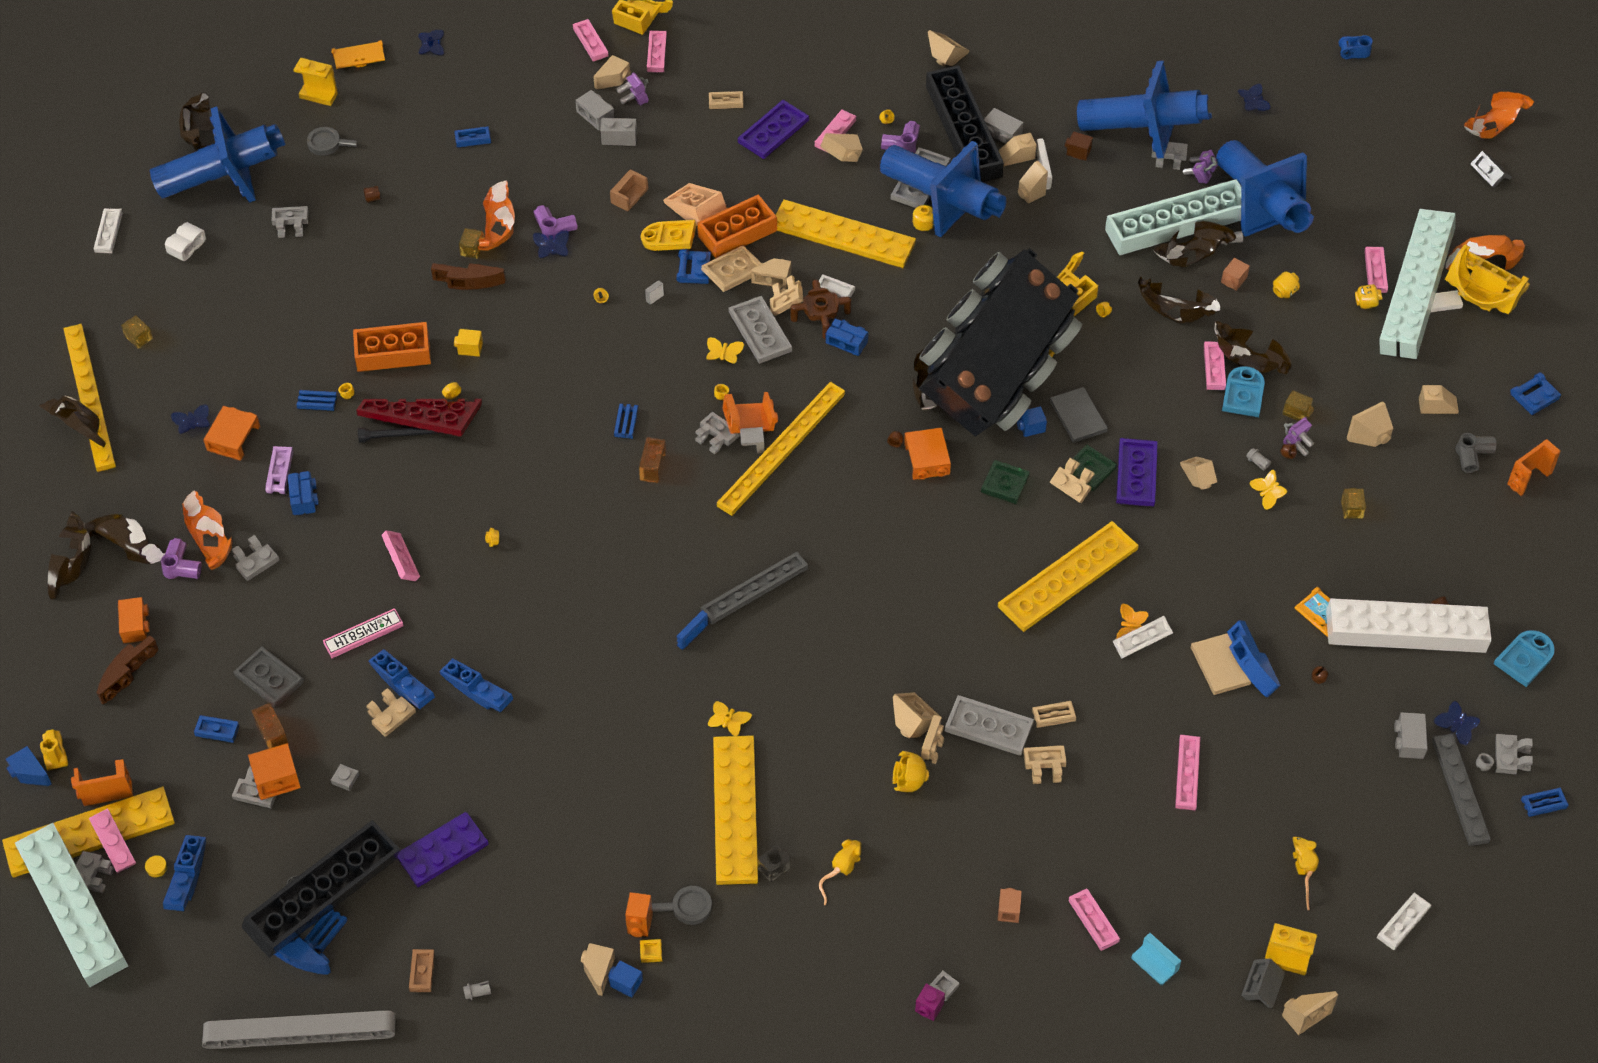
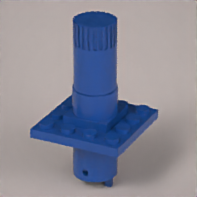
M1157 61L1155 68L1152 69V77L1149 78L1146 94L1079 100L1077 106V121L1081 131L1149 127V136L1153 138L1152 149L1153 152H1156L1157 159L1164 158L1174 125L1202 123V120L1212 119V114L1208 112V95H1202L1200 90L1170 92L1164 61Z
M218 107L211 108L212 116L210 120L215 128L212 129L215 143L191 154L151 168V180L158 195L161 198H166L210 180L213 181L229 175L235 186H239L242 197H246L249 202L255 201L256 198L249 167L278 156L277 148L286 145L277 124L269 127L264 124L235 135Z
M1238 140L1226 142L1220 148L1216 157L1217 164L1231 178L1237 179L1241 186V231L1243 236H1249L1277 224H1280L1286 230L1300 233L1312 224L1314 216L1310 213L1311 207L1306 201V154L1302 152L1266 166Z
M971 141L948 166L935 163L897 145L888 147L882 156L880 164L882 174L931 196L935 235L942 237L965 212L982 220H987L991 215L1000 218L1005 210L1006 197L1000 194L997 188L980 180L978 143Z

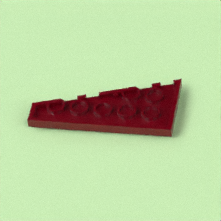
M364 399L357 408V416L462 437L482 406V399H475V402H465V399H458L457 402H447L446 399H416V402H406V399H399L398 402H388L387 399Z

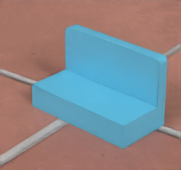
M1151 933L1144 937L1143 945L1131 957L1160 985H1163L1179 971L1181 960Z

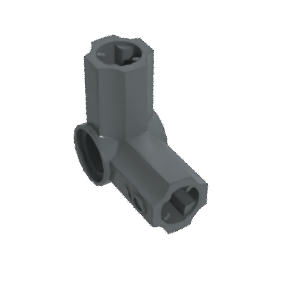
M1471 433L1461 435L1455 450L1460 457L1462 471H1465V473L1478 471L1477 453H1495L1496 439L1493 436H1474Z

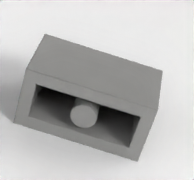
M592 90L576 99L577 113L597 130L601 129L602 118H614L613 106L606 103L599 94Z
M993 108L984 119L991 136L1006 144L1014 136L1022 135L1023 122L1000 110Z
M602 118L600 130L602 145L636 146V119Z
M1401 712L1399 719L1395 720L1394 730L1398 732L1395 748L1399 750V757L1424 759L1427 751L1425 714Z

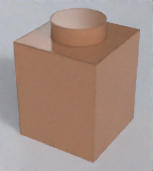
M1234 258L1223 271L1221 283L1237 291L1248 277L1250 266Z
M1014 888L1000 890L998 921L1019 922L1022 891Z

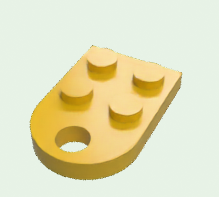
M682 220L652 223L644 228L641 233L642 244L646 249L653 251L691 249L696 230V221Z

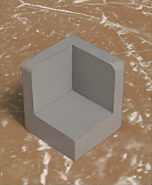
M763 427L740 429L741 445H756L757 454L764 453Z

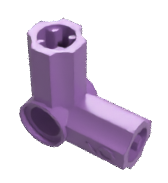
M909 121L905 124L901 136L883 134L881 149L887 150L891 145H897L915 153L920 125L915 121Z
M544 205L538 206L534 210V216L542 230V237L546 240H554L558 234L577 229L574 215L556 219L552 216L549 208Z
M174 538L170 540L166 553L161 558L163 575L168 579H174L178 576L198 579L201 574L202 564L198 561L183 559L187 544L181 539Z

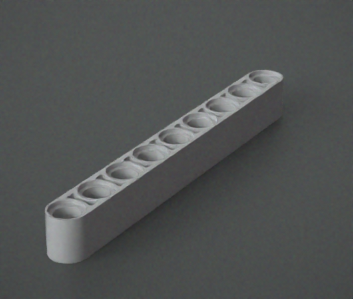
M369 1011L208 1021L203 1024L202 1046L207 1049L387 1039L395 1036L396 1014L392 1011Z

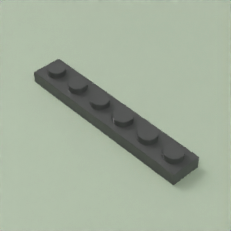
M795 552L703 605L701 611L708 614V621L714 624L808 569V564L798 552Z
M1448 734L1433 737L1432 742L1469 846L1489 843L1491 839L1454 735Z

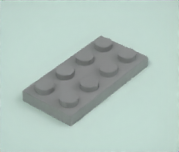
M918 147L915 153L944 166H948L951 161L949 157ZM898 182L891 193V200L914 208L926 205L931 197L902 182Z
M762 296L729 307V314L759 364L792 352L791 344Z
M958 695L946 723L945 732L1021 756L1034 719Z

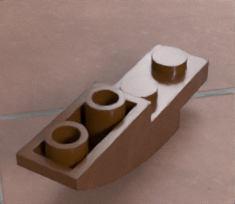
M433 263L431 267L433 280L447 282L448 288L483 289L503 284L506 281L505 271L499 267L469 263L468 269Z
M149 635L136 647L129 643L110 663L97 689V695L103 705L112 700L123 688L128 687L134 680L132 672L139 669L146 660L152 658L159 650L153 637Z

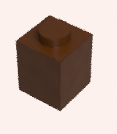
M1073 131L1071 137H1068L1065 143L1067 148L1066 155L1086 161L1092 149L1093 137Z

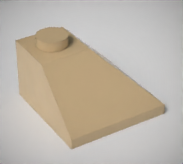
M932 30L928 31L932 56L937 59L936 62L944 67L946 65L953 66L968 54V49L948 36Z
M1380 402L1352 416L1347 435L1349 442L1376 447L1387 443L1391 439L1393 426L1385 403Z
M915 692L899 693L893 696L895 724L901 730V734L907 738L922 736L928 731L933 715L940 716Z
M1334 991L1301 995L1297 999L1292 998L1285 1003L1282 1016L1295 1032L1300 1035L1332 1013L1338 994Z

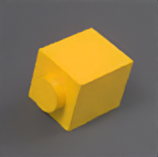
M460 329L458 336H455L454 347H457L458 355L480 357L483 345L482 332Z

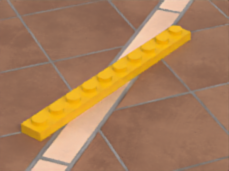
M82 324L63 328L80 402L98 416L100 420L98 435L106 442L105 447H102L90 440L96 470L100 472L115 468L114 456Z
M829 382L717 502V507L733 516L844 397L845 390Z

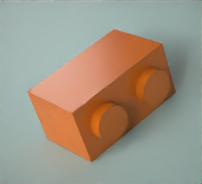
M142 597L118 600L119 634L122 642L130 643L145 640L147 632H150L149 621H146V616H149L148 604L144 605Z
M630 892L625 914L627 934H631L634 937L649 936L653 916L651 895Z

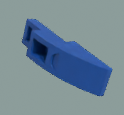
M1239 620L1227 631L1232 642L1229 648L1249 680L1265 697H1269L1281 685L1266 654L1259 652L1245 621Z
M383 649L368 660L381 678L400 697L402 696L418 709H421L435 698L430 689L413 677L407 667Z
M453 658L439 671L454 687L486 709L491 707L501 713L513 700L511 693L483 679L481 673Z
M185 836L174 864L175 872L163 901L164 909L185 911L188 900H192L202 866L206 837Z
M300 937L295 941L292 940L274 954L284 962L308 972L326 975L331 972L329 959L323 953L319 955L315 951V947L308 940L304 942Z

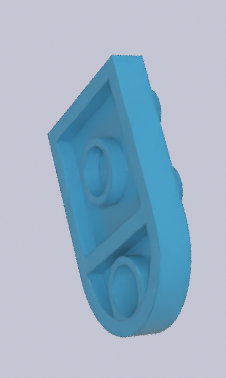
M1243 366L1235 368L1229 373L1222 411L1259 417L1265 381L1258 370ZM1248 374L1251 378H1245L1242 375Z
M1534 630L1522 632L1495 659L1494 665L1527 687L1551 661L1555 650L1554 644L1542 632ZM1540 640L1544 643V646H1538L1534 641Z

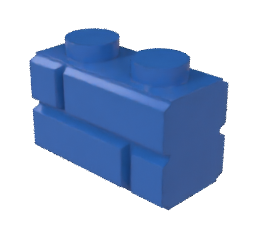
M835 319L826 332V343L859 356L868 343V331L863 327L850 325L845 320Z
M309 471L300 472V474H289L288 484L293 515L315 513V505L319 504L318 495L314 493V489H317L316 479L312 478Z

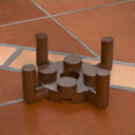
M814 280L812 282V290L808 292L806 297L804 296L803 303L791 305V321L796 322L798 320V311L804 310L810 320H821L822 337L826 339V332L830 327L828 319L835 318L839 305L843 304L844 313L850 314L851 298H838L836 293L829 292L827 288H821L820 282ZM823 302L825 305L819 306L817 303Z

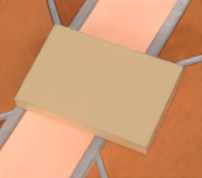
M742 245L702 265L701 270L725 292L751 279L752 269L762 263Z
M1228 633L1191 644V649L1213 695L1251 684V681L1243 672L1229 648L1232 642Z

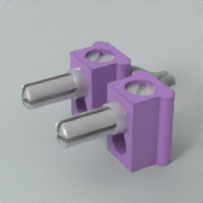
M633 72L632 75L627 77L628 82L617 88L619 94L627 89L631 90V93L621 98L620 101L622 104H625L635 98L639 105L648 103L649 100L645 93L646 84L649 83L648 79L639 78Z
M1212 150L1203 151L1199 157H1190V163L1196 164L1194 168L1184 169L1183 173L1184 175L1195 174L1199 183H1208L1212 176L1211 172H1214L1218 166Z
M1306 417L1295 424H1284L1286 436L1283 443L1295 444L1303 456L1308 455L1309 451L1301 444V441L1303 440L1308 447L1314 445V442L1306 434L1312 426Z

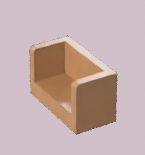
M630 169L610 191L611 203L629 211L648 190L647 177Z

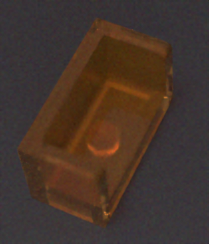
M646 438L639 465L641 481L659 482V468L662 456L666 455L664 439Z
M271 703L251 710L257 728L268 749L288 743L285 731Z

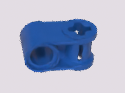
M1366 35L1342 37L1338 42L1341 48V57L1344 59L1369 57L1373 42L1372 38Z

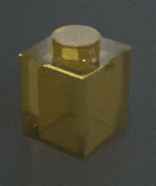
M464 229L459 242L461 256L478 259L481 251L478 248L479 239L483 238L482 231Z
M136 315L121 325L124 336L137 348L153 339L149 327Z
M1292 390L1285 402L1283 415L1297 421L1304 417H1310L1314 409L1312 407L1313 398Z
M1356 488L1344 489L1341 499L1344 518H1363L1366 509L1364 490Z

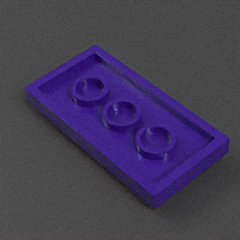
M782 100L740 135L738 143L762 159H765L809 121V116L785 100Z
M1120 438L1116 503L1154 507L1158 441Z
M464 812L399 851L397 859L415 885L420 887L488 846V841L468 813Z

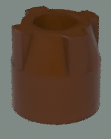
M378 186L363 189L366 202L380 200Z

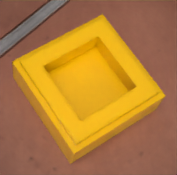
M661 939L640 940L641 963L662 962Z

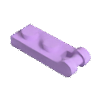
M273 446L266 482V493L273 494V492H279V494H286L293 456L292 447Z

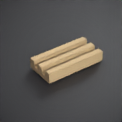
M743 91L709 92V109L743 108Z
M1071 701L1032 708L1037 728L1076 721ZM1069 708V710L1055 711V710H1061V709ZM1052 711L1051 713L1039 715V713Z

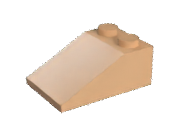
M688 183L663 200L667 206L683 219L695 220L696 226H698V222L727 209L720 191Z

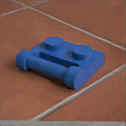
M680 249L679 273H677L676 280L680 283L709 284V277L701 268L702 265L711 261V252ZM687 260H692L691 274H686Z
M1537 373L1533 379L1510 390L1511 395L1531 415H1534L1561 397V394L1546 380L1542 373ZM1537 384L1540 386V388L1526 396L1522 394Z

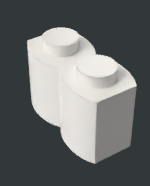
M188 222L178 227L175 234L166 239V252L182 261H186L205 242L204 230Z

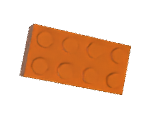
M759 194L698 222V237L715 259L742 245H749L777 231V216Z
M427 322L353 330L354 355L358 372L431 364Z

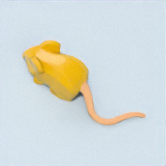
M1293 837L1295 848L1293 857L1297 859L1295 865L1298 875H1306L1307 910H1310L1308 881L1319 864L1318 856L1314 851L1317 845L1314 841Z
M845 840L842 843L843 849L835 855L832 861L834 870L820 880L819 889L824 897V905L827 903V897L822 886L823 882L828 878L834 877L839 872L847 876L853 871L854 864L860 861V841Z

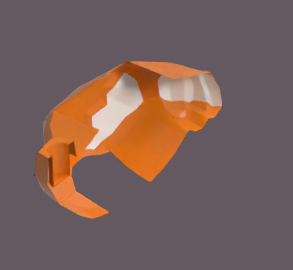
M1495 93L1491 101L1492 109L1486 115L1477 117L1478 107L1475 118L1468 119L1464 127L1467 131L1480 138H1493L1515 121L1521 108L1528 110L1534 104V101L1529 96L1520 93ZM1496 122L1497 128L1485 131L1487 127L1484 125L1486 123Z
M507 181L499 182L490 187L483 201L486 212L485 237L479 239V250L488 251L506 242L514 233L515 214L512 203L508 198L509 188L507 187ZM496 221L501 222L502 226H506L502 236L491 231Z
M1486 235L1469 238L1458 245L1448 256L1446 269H1450L1456 255L1466 244L1470 247V252L1483 259H1488L1494 255H1504L1506 257V271L1512 269L1523 257L1525 245L1522 240L1511 241L1506 235Z
M193 491L182 503L184 521L190 534L204 554L206 563L213 570L220 567L227 559L232 549V536L227 540L224 534L221 514L215 509L204 505L202 496H199L197 491ZM209 534L212 537L216 535L218 537V547L204 546L203 535Z

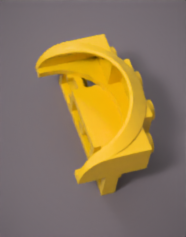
M1465 244L1456 255L1445 280L1452 286L1457 287L1459 290L1458 295L1462 296L1466 301L1479 306L1481 309L1490 312L1493 308H1497L1500 312L1509 314L1516 307L1521 295L1528 289L1530 285L1528 283L1529 278L1525 276L1521 279L1470 252V247ZM1468 269L1473 270L1471 275L1469 274Z

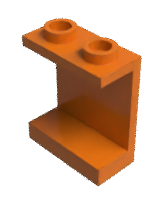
M764 392L762 403L735 405L732 394L724 395L722 409L730 434L740 433L742 428L763 427V432L774 431L775 423L778 422V414L774 412V403L770 399L768 392Z
M223 406L204 438L206 450L241 461L244 456L242 444L252 428H260L257 415L251 412L240 411L234 407Z
M942 428L905 433L904 445L905 449L909 450L913 467V480L950 475L951 462Z
M1546 439L1515 462L1507 484L1520 496L1524 495L1532 474L1531 471L1537 468L1548 477L1553 473L1561 451Z
M288 743L248 755L261 800L301 788Z
M124 759L115 761L116 775L83 781L79 769L74 768V777H71L73 789H76L77 799H81L83 805L88 806L133 797L132 779Z

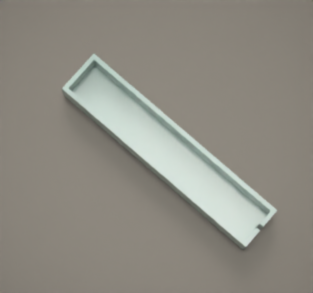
M1419 209L1379 339L1380 354L1397 356V342H1400V357L1417 359L1454 235L1455 213Z

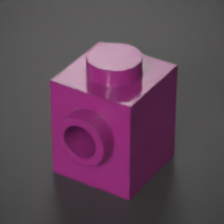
M926 983L916 999L915 1012L934 1021L944 1005L945 993Z

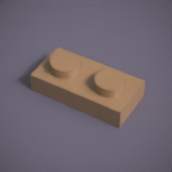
M413 949L409 982L410 992H431L435 958L434 950Z

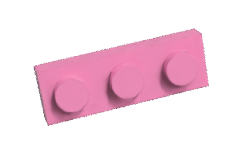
M588 19L573 24V30L593 62L608 57L606 47Z
M650 31L647 72H664L666 31Z
M841 109L817 138L815 147L825 151L820 146L825 133L846 134L855 123L856 116Z
M1365 247L1368 285L1374 284L1377 290L1381 289V293H1387L1388 283L1384 248Z
M1204 342L1207 390H1225L1224 353L1219 348L1218 342Z
M386 530L382 537L401 579L416 582L420 575L401 533Z
M106 809L90 817L89 820L117 874L135 865L136 862L109 810Z
M1087 888L1069 897V903L1101 951L1119 943V936Z

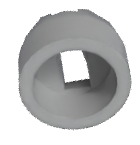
M1481 753L1476 759V766L1481 771L1489 770L1494 764V759L1486 753Z

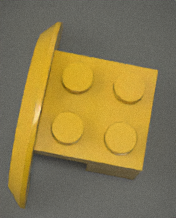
M619 0L612 10L614 24L643 35L658 13H665L671 10L673 1Z
M1084 252L1074 254L1065 269L1057 276L1066 286L1072 284L1079 290L1077 293L1079 298L1071 308L1075 310L1074 316L1095 300L1098 293V285L1085 275L1079 279L1073 274L1081 263Z

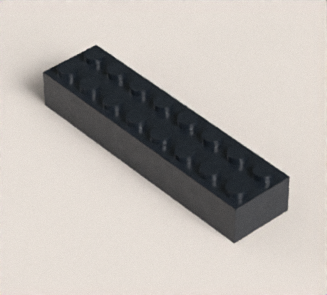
M960 66L927 72L926 88L956 155L971 141L978 143L981 182L1003 177L1004 162Z
M371 820L244 917L241 928L269 958L393 863L399 854V847Z

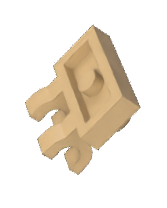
M793 275L786 278L788 289L783 288L781 290L779 283L772 286L774 297L770 298V311L774 316L790 309L793 304L803 302L801 282L799 280L795 282Z
M1069 458L1065 469L1059 467L1050 483L1079 503H1082L1092 488L1088 483L1095 473L1084 468L1080 479L1077 478L1073 473L1080 463Z
M388 688L382 692L383 701L389 705L387 709L382 712L373 701L366 705L369 709L367 711L368 714L374 718L372 725L385 737L416 713L415 708L402 696L397 700Z
M933 715L921 753L923 760L931 759L934 764L938 760L937 745L942 747L944 743V737L942 736L944 725H941L940 716Z
M1064 746L1023 749L1025 768L1032 769L1033 784H1041V768H1052L1053 783L1062 781L1061 767H1066Z

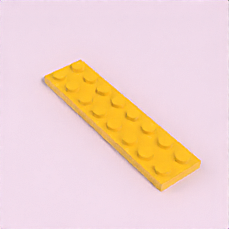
M783 200L776 213L777 231L904 268L916 243V238L788 200Z
M1111 521L998 602V608L1025 632L1137 551L1139 545Z
M754 736L713 737L716 885L757 884Z
M164 787L54 822L72 858L80 856L83 851L92 852L104 848L89 818L106 809L111 813L124 841L175 824ZM47 825L2 840L13 878L29 873L15 842Z

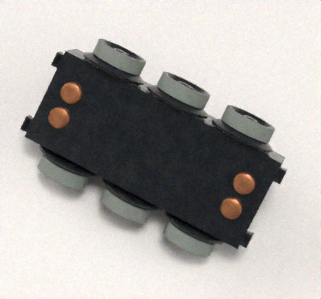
M1031 248L1022 250L1010 259H1007L1000 252L991 257L973 280V283L981 289V294L979 295L973 289L970 290L955 305L946 319L955 327L954 333L946 327L943 328L920 355V359L928 365L927 372L929 375L919 389L975 437L995 423L1006 431L1021 418L1031 403V400L1022 393L1023 388L1025 387L1030 392L1037 389L1047 379L1057 364V361L1048 354L1049 349L1055 354L1060 353L1074 339L1082 327V323L1074 317L1075 310L1071 309L1079 298L1077 295L1079 290L1072 284L1066 286L1035 259L1037 254Z

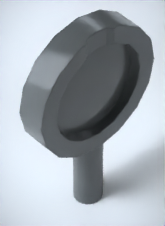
M319 127L309 133L307 145L312 153L323 156L334 153L338 150L339 146L358 147V140L340 139L338 132L333 128Z
M687 886L676 893L673 902L652 903V911H673L679 921L684 924L696 925L705 921L711 914L712 900L705 889L699 886Z

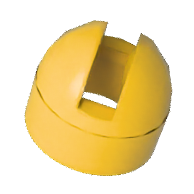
M888 109L880 113L879 119L883 124H889L894 121L895 116Z
M597 288L594 291L593 296L596 302L605 303L608 300L609 295L604 288ZM599 292L602 293L603 298L599 297Z
M1101 302L1096 306L1099 316L1106 317L1112 312L1109 302Z
M344 383L338 389L344 399H350L355 394L351 383Z
M718 384L715 386L714 396L718 400H724V395L729 394V387L724 384Z

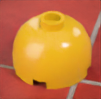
M902 751L898 755L901 756L900 762L896 761L894 765L893 784L897 783V787L894 789L901 792H914L928 780L929 771L926 770V764L922 757L911 752Z

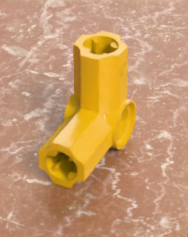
M54 729L46 731L42 735L43 741L40 743V748L47 771L68 766L60 731Z

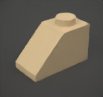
M612 55L594 75L595 89L622 85L627 80V77L631 75L629 62Z
M825 133L820 145L822 149L840 161L858 162L863 150L858 135Z
M1031 133L1014 136L999 150L1004 166L1035 159L1036 143Z
M1039 161L1034 162L1019 181L1018 194L1028 204L1046 195L1048 171Z
M773 258L753 268L751 271L752 283L773 286L779 283L780 288L787 289L786 278L791 275V261Z
M1442 385L1422 386L1419 396L1421 414H1458L1459 410L1455 395Z
M1194 457L1180 462L1181 467L1193 486L1207 489L1211 487V484L1217 483L1211 460Z
M589 943L587 950H584L582 953L581 962L598 995L603 996L609 978L608 974L615 960L614 949Z

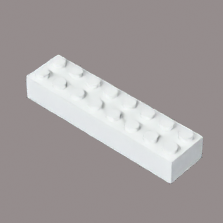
M1330 598L1326 610L1328 643L1333 645L1486 653L1491 642L1488 607Z

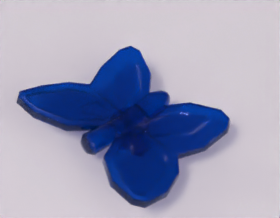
M437 29L430 33H420L418 37L422 41V46L419 49V54L431 51L432 53L443 55L444 49L439 45L441 43L440 39L444 35L443 31Z
M1256 84L1249 90H1238V93L1245 98V109L1247 111L1254 109L1265 111L1271 108L1269 102L1262 100L1263 96L1261 93L1263 88L1261 84Z
M567 230L557 233L554 240L553 235H549L548 239L542 233L533 234L535 244L540 247L538 250L540 258L548 256L550 252L552 255L555 252L562 256L568 255V250L565 246L569 238Z
M206 404L200 405L194 411V415L192 412H188V416L181 412L171 414L172 421L179 425L178 430L180 434L189 431L191 427L195 429L196 426L208 427L210 425L206 419L209 413L208 405Z
M1454 701L1450 705L1448 713L1438 715L1434 719V723L1445 728L1452 726L1450 728L1452 732L1457 729L1456 736L1458 741L1463 745H1467L1471 740V730L1478 726L1480 719L1473 716L1466 717L1467 714L1462 713L1460 705Z

